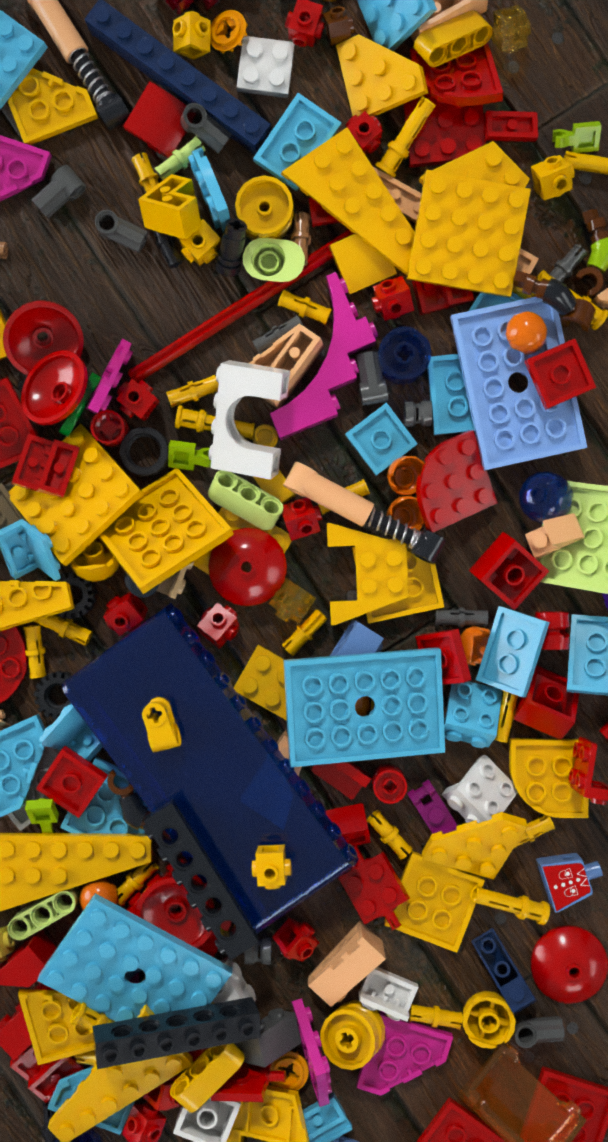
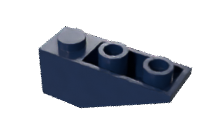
M493 928L471 941L514 1014L537 1001Z

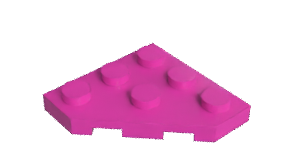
M0 135V202L43 181L52 157L51 153Z
M123 338L121 339L85 409L92 413L106 410L112 398L108 393L111 387L116 388L123 375L119 370L122 364L127 365L133 351L129 350L132 343Z
M301 998L292 1001V1007L297 1024H299L298 1029L305 1059H308L307 1064L319 1107L329 1104V1094L332 1093L329 1074L330 1067L326 1055L323 1056L322 1044L318 1031H312L310 1023L314 1022L310 1007H304Z
M378 1011L385 1025V1040L381 1049L374 1057L361 1067L356 1088L382 1096L399 1083H406L422 1075V1071L434 1065L437 1067L445 1063L453 1040V1034L415 1021L408 1020L406 1022L401 1019L400 1021L390 1019L385 1012Z

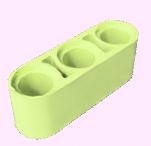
M218 471L208 490V496L214 503L262 530L272 529L283 511V504L279 499L232 472Z
M74 887L52 894L23 908L9 922L8 934L15 940H23L71 913L79 902L80 889ZM61 895H69L72 898V903H65ZM39 908H46L50 916L42 915ZM17 921H24L27 924V929L20 928Z

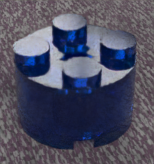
M404 326L391 330L382 339L377 352L378 365L383 377L396 384H409L419 379L431 360V346L428 339L412 327ZM401 351H404L405 355H409L406 361H402V358L398 357Z

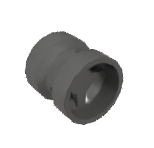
M404 401V426L413 427L415 424H420L422 427H431V401H422L421 403Z
M263 937L261 940H258L257 944L246 950L245 964H254L255 962L271 964V938Z

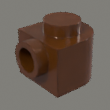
M334 7L330 12L323 13L325 30L330 46L350 39L351 34L355 33L352 17H347L345 7Z

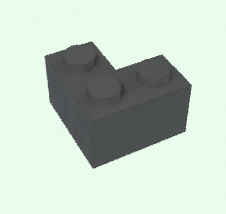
M282 1008L269 1011L268 1016L260 1020L261 1038L236 1042L234 1044L244 1053V1063L261 1067L268 1066L302 1043L295 1013L283 1011Z

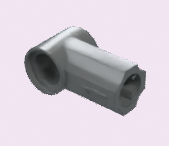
M198 103L187 105L181 115L180 123L182 128L189 133H193L217 154L232 135L209 116L204 107ZM191 112L197 114L200 123H190L187 119V114Z
M64 165L55 171L51 182L31 200L49 218L67 201H74L80 197L85 191L86 185L69 165Z
M102 210L95 217V226L101 237L106 240H112L137 253H140L149 234L148 231L116 216L110 210ZM106 220L115 222L114 227L110 230H103L101 226Z
M379 351L364 352L356 355L362 406L388 402L387 385L382 376Z
M524 1015L514 1016L516 1023L512 1036L522 1048H530L535 1043L560 1042L565 1037L564 1026L560 1016L528 1018ZM522 1028H528L525 1034L518 1035Z

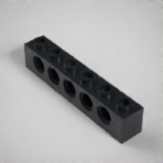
M174 799L146 815L144 819L145 825L143 826L146 835L150 840L155 839L158 843L159 848L157 851L164 863L169 861L174 871L171 872L173 878L179 886L183 884L188 891V894H186L188 902L193 909L198 907L203 915L200 917V920L208 932L213 931L217 938L215 944L222 955L226 953L229 959L232 960L259 942L257 932ZM168 828L175 829L178 837L174 840H168L164 837L163 831ZM186 851L192 855V860L183 863L179 861L177 855L180 852ZM200 874L205 876L207 881L203 885H195L192 882V878ZM210 898H217L221 904L217 908H210L207 906L206 901ZM224 921H232L235 927L230 931H225L220 925Z
M253 997L92 1026L97 1069L261 1038L260 1014Z

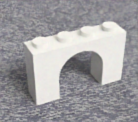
M232 360L221 363L216 373V381L219 382V386L213 403L216 409V417L211 425V433L214 434L213 444L209 449V460H211L212 469L270 480L278 475L281 449L254 444L244 439L236 428L234 412L238 402L244 396H255L278 401L286 398L290 370Z

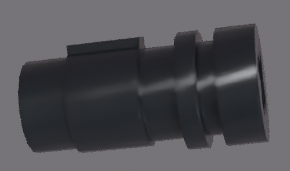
M232 218L227 220L223 231L221 247L217 252L215 269L225 276H236L241 270L247 224L240 219Z

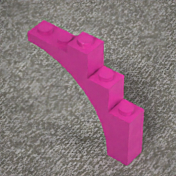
M336 272L326 276L334 319L329 350L319 372L306 389L287 405L270 413L280 440L338 416L339 402L336 395L330 396L329 392L356 381V374L359 373V369L355 359H349L348 356L374 346L375 338L378 337L373 322L368 323L366 317L359 320L355 319L358 317L357 309L353 302H348L345 295L348 293L347 285L343 278H338Z

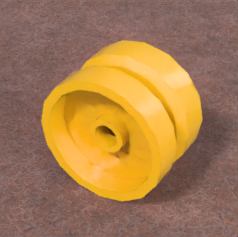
M265 175L254 177L243 184L237 193L235 208L237 218L247 224L246 237L252 241L257 238L282 239L292 227L294 218L292 195L287 186L277 178Z
M357 1000L342 1004L325 1019L321 1028L320 1040L324 1054L331 1063L341 1069L355 1070L363 1067L381 1049L385 1040V1025L381 1015L377 1010L371 1011L365 1008Z

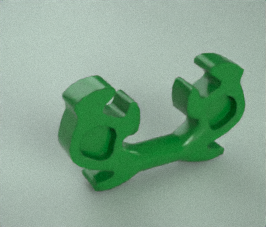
M92 372L87 381L84 397L74 412L66 418L59 430L61 434L67 437L70 435L102 377Z

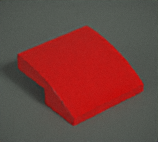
M149 81L123 127L127 132L146 142L148 147L169 158L173 155L172 152L178 149L187 133L180 123L181 115L186 105L158 85ZM188 113V121L193 123L197 114Z
M412 280L420 315L474 301L472 291Z
M28 433L12 484L64 498L80 447L56 439L53 442Z
M32 1044L15 1060H10V1067L28 1081V1089L45 1103L51 1099L60 1079L84 1070V1065L76 1062V1055L38 1065Z

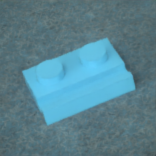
M334 1092L329 1095L328 1105L319 1107L317 1101L303 1109L309 1142H331L352 1130V1123L348 1120Z

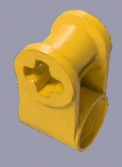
M162 697L152 699L142 712L151 750L156 753L181 746V734L175 722L169 701ZM154 707H155V710H156V711H161V712H162V714H161L160 716H159L158 713H153V712H152V710L154 709Z

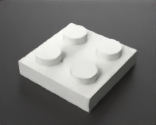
M250 36L244 37L239 63L237 92L288 98L295 44L290 41Z

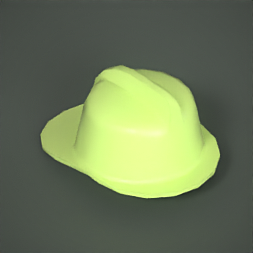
M257 238L246 246L243 253V265L252 277L259 280L289 282L297 278L303 271L305 255L302 248L295 242L283 239Z

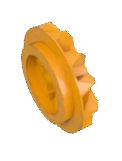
M227 10L220 13L210 25V44L215 50H219L224 54L226 51L234 52V48L237 45L242 46V39L247 37L246 28L248 27L244 16L236 10ZM228 25L233 30L230 32V38L225 36L228 34Z
M289 1051L272 1062L270 1070L283 1071L282 1067L287 1068L293 1063V1072H295L294 1074L290 1072L286 1075L285 1083L271 1082L273 1086L297 1091L305 1085L309 1075V1068L306 1059L298 1051Z

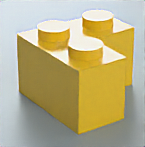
M171 174L138 199L144 226L147 229L186 240L202 227L192 179Z

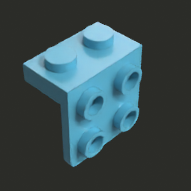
M23 519L0 530V549L9 573L15 580L36 568L41 569L55 581L61 578L58 571L61 567L57 558L52 554L51 548L53 544L46 533L42 534L35 525H30Z
M470 681L451 684L446 717L444 718L446 739L453 742L463 741L471 743L472 746L477 748H489L497 736L502 691L498 688Z
M73 702L64 707L54 723L44 730L39 742L42 746L57 750L67 746L90 762L117 730L98 710Z

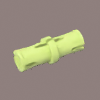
M196 136L180 150L175 149L171 157L154 168L160 174L159 176L162 180L171 174L174 175L182 168L185 170L189 167L188 156L192 155L191 151L201 147L204 152L206 151L205 147L200 145L202 143Z

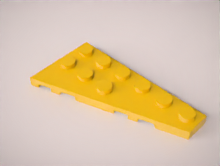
M345 128L281 172L283 177L292 181L304 194L312 197L325 211L350 231L359 235L366 241V244L379 251L392 265L407 276L415 232L348 128Z
M0 581V631L75 609L70 584L67 582Z
M0 833V911L150 863L152 861L153 839L150 840L146 834Z
M19 989L18 997L38 1065L94 1050L93 1034L89 1033V1029L78 1023L75 1025L70 1023L72 1012L79 1002L56 990Z
M145 1004L137 1018L155 1014ZM188 1052L102 1069H97V1064H95L91 1069V1074L86 1080L81 1081L77 1086L76 1092L71 1098H67L51 1117L48 1129L60 1142H70L192 1066L193 1057Z

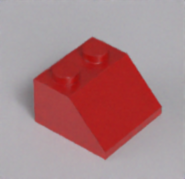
M504 532L498 536L468 570L514 610L549 572L523 546Z
M536 665L527 696L518 697L513 720L562 740L575 724L579 693L567 692V678Z
M42 930L32 935L7 957V960L0 963V985L29 988L38 980L40 972L57 949Z

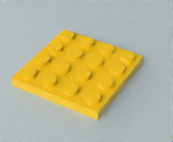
M426 170L407 280L511 297L531 189Z
M82 424L62 441L80 447L64 498L36 492L16 485L9 491L11 502L28 523L35 525L38 531L49 536L53 544L51 551L65 566H68L144 494Z
M177 468L143 488L141 491L144 494L99 535V538L143 594L234 535L231 527Z

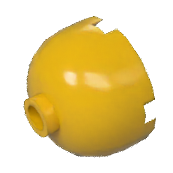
M98 536L70 563V566L80 578L98 582L111 577L117 571L120 563Z
M482 991L470 997L463 1007L462 1023L465 1033L472 1043L481 1048L493 1049L497 1048L498 1044L508 1042L512 1037L516 1021L503 996L496 992Z

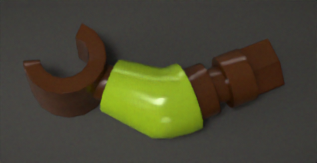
M597 209L582 212L588 233L593 235L590 238L592 242L590 246L591 254L587 262L588 268L580 270L574 278V281L577 282L584 278H589L594 282L595 287L586 293V296L590 297L591 300L599 294L604 282L602 274L608 268V231H605L607 224L604 217H599Z

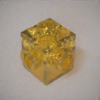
M519 5L493 11L494 27H492L493 33L491 36L493 44H496L502 53H514L519 48L527 47V36L531 34V26L525 11Z
M285 578L281 588L275 593L269 604L277 610L275 615L288 623L292 619L300 624L316 600V597Z

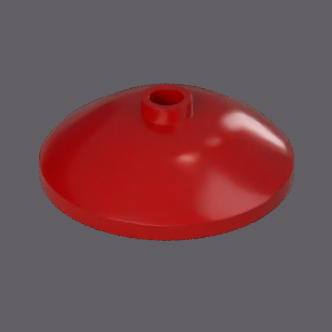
M45 300L26 303L17 308L5 324L3 331L5 353L12 365L27 376L42 358L53 352L65 350L73 352L79 357L82 354L84 339L81 326L76 317L67 308L58 303ZM40 332L47 334L45 339H39L37 336Z
M65 350L53 352L42 358L32 368L22 388L21 405L24 414L39 425H52L72 414L82 401L87 388L88 373L84 361L75 353Z
M255 528L233 530L234 535L213 548L210 554L208 569L211 582L216 591L231 603L241 606H254L264 603L279 591L285 580L287 563L283 549L271 535ZM244 562H249L252 565L250 572L242 570Z
M173 876L161 878L150 884L138 900L135 915L195 948L200 947L209 938L212 930L208 932L200 920V917L203 915L198 907L193 909L186 898L188 891L184 885L179 886ZM192 879V882L195 885H201L199 882ZM208 899L206 901L207 906L215 908L213 899ZM179 905L181 909L175 911L172 909V906Z
M566 925L551 929L537 941L531 954L530 968L536 985L547 997L560 1003L573 1004L585 1001L599 991L607 976L608 958L603 945L595 935L581 927ZM572 968H577L575 974H569Z

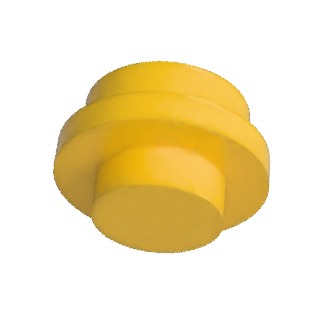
M263 424L254 430L252 440L254 444L275 447L278 442V434L274 427Z

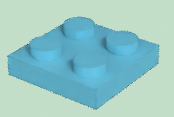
M387 402L345 434L375 476L418 444Z

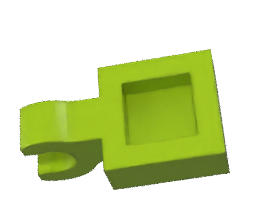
M599 121L573 123L572 131L564 129L553 130L552 142H555V148L571 146V151L575 153L599 151L602 125Z
M170 440L168 467L194 471L195 465L211 467V460H209L210 448L196 450V443Z
M53 799L27 800L25 811L31 824H40L42 833H54L52 823L58 822L59 813Z

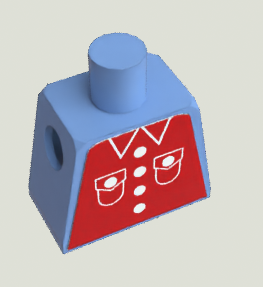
M577 853L536 859L550 906L555 913L591 896L593 891L589 880L603 876L598 861L584 865L582 858Z

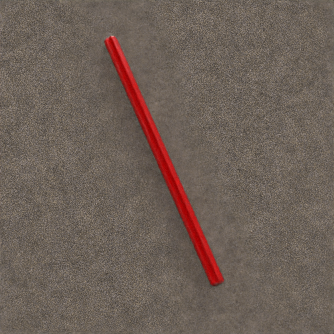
M347 230L308 255V264L304 265L303 271L297 278L289 282H266L129 370L128 375L137 383L140 380H144L331 260L333 256L328 245L355 233Z

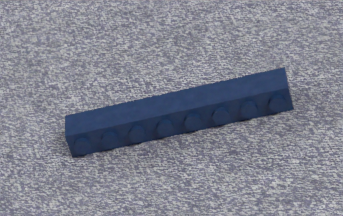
M104 0L97 1L84 19L91 35L186 105L191 103L202 105L209 116L232 134L231 138L256 155L271 133V124Z

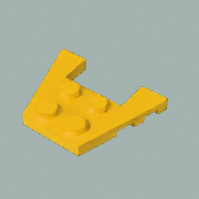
M494 141L432 170L523 188L527 186L530 180ZM422 175L419 179V182L422 185L424 181V175Z
M327 523L328 547L355 546L357 600L330 601L331 625H337L409 597L407 548L405 544Z
M268 1085L263 1102H241L226 1142H244L245 1136L268 1142H309L299 1092Z

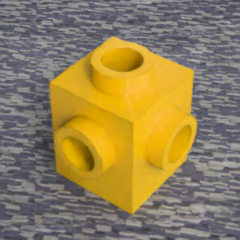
M188 11L173 20V52L193 60L210 52L211 34L209 19L200 16L197 12Z
M561 155L548 157L545 161L531 166L533 189L544 201L552 197H559L565 192L573 190L572 178L575 177L574 168Z
M204 219L201 220L202 227L194 232L191 237L186 240L180 239L183 247L181 253L190 263L195 261L199 266L204 262L206 264L210 263L217 256L216 251L221 247V238Z
M285 844L258 846L255 853L256 860H252V876L257 877V885L265 886L266 889H278L281 885H285L287 876L292 874L291 859H286Z

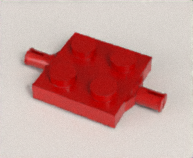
M358 846L348 850L355 865L349 872L340 876L339 880L364 925L375 918L385 916L391 930L400 927L402 924L399 922L394 910L398 905L410 899L384 851L373 858L364 859Z
M243 1062L241 1067L211 1096V1101L263 1102L266 1088L270 1082H286V1071L270 1070L272 1063L266 1067H261Z

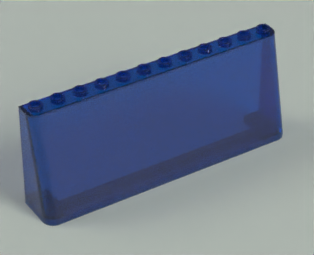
M171 603L64 681L62 688L66 697L151 812L174 799L258 934L354 867L359 858L355 848L343 838L339 826L334 822L332 823L326 815V810L322 803L316 801L312 796L308 784L299 778L294 771V767H290L289 759L285 758L279 751L275 739L268 736L265 732L261 720L249 710L245 698L232 687L228 675L221 672L218 668L214 656L205 650L199 642L198 634L188 627L181 611ZM162 697L168 700L171 705L175 722L181 734L182 744L175 748L154 753L149 745L142 712L152 699ZM155 707L152 710L153 713H158L159 716L162 714L161 711H156ZM168 828L165 830L172 840L178 837L175 829ZM285 844L286 859H291V876H287L285 885H281L278 889H266L265 886H258L257 877L252 876V860H256L255 853L258 846ZM181 852L188 862L192 860V855L189 852ZM198 874L202 882L205 884L207 881L205 876ZM215 898L216 901H217V902L219 903V905H220V904H221L220 900L217 899V898Z

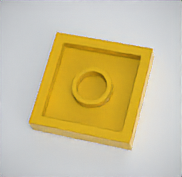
M356 233L328 245L340 276L345 280L348 295L397 274L394 265L379 251L366 244V241Z

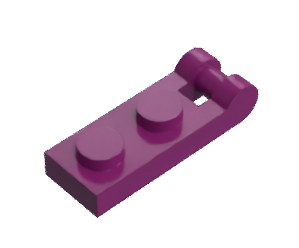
M429 779L423 782V786L419 789H412L407 792L432 834L440 831L446 834L457 830V823ZM430 795L432 800L423 805L421 799Z

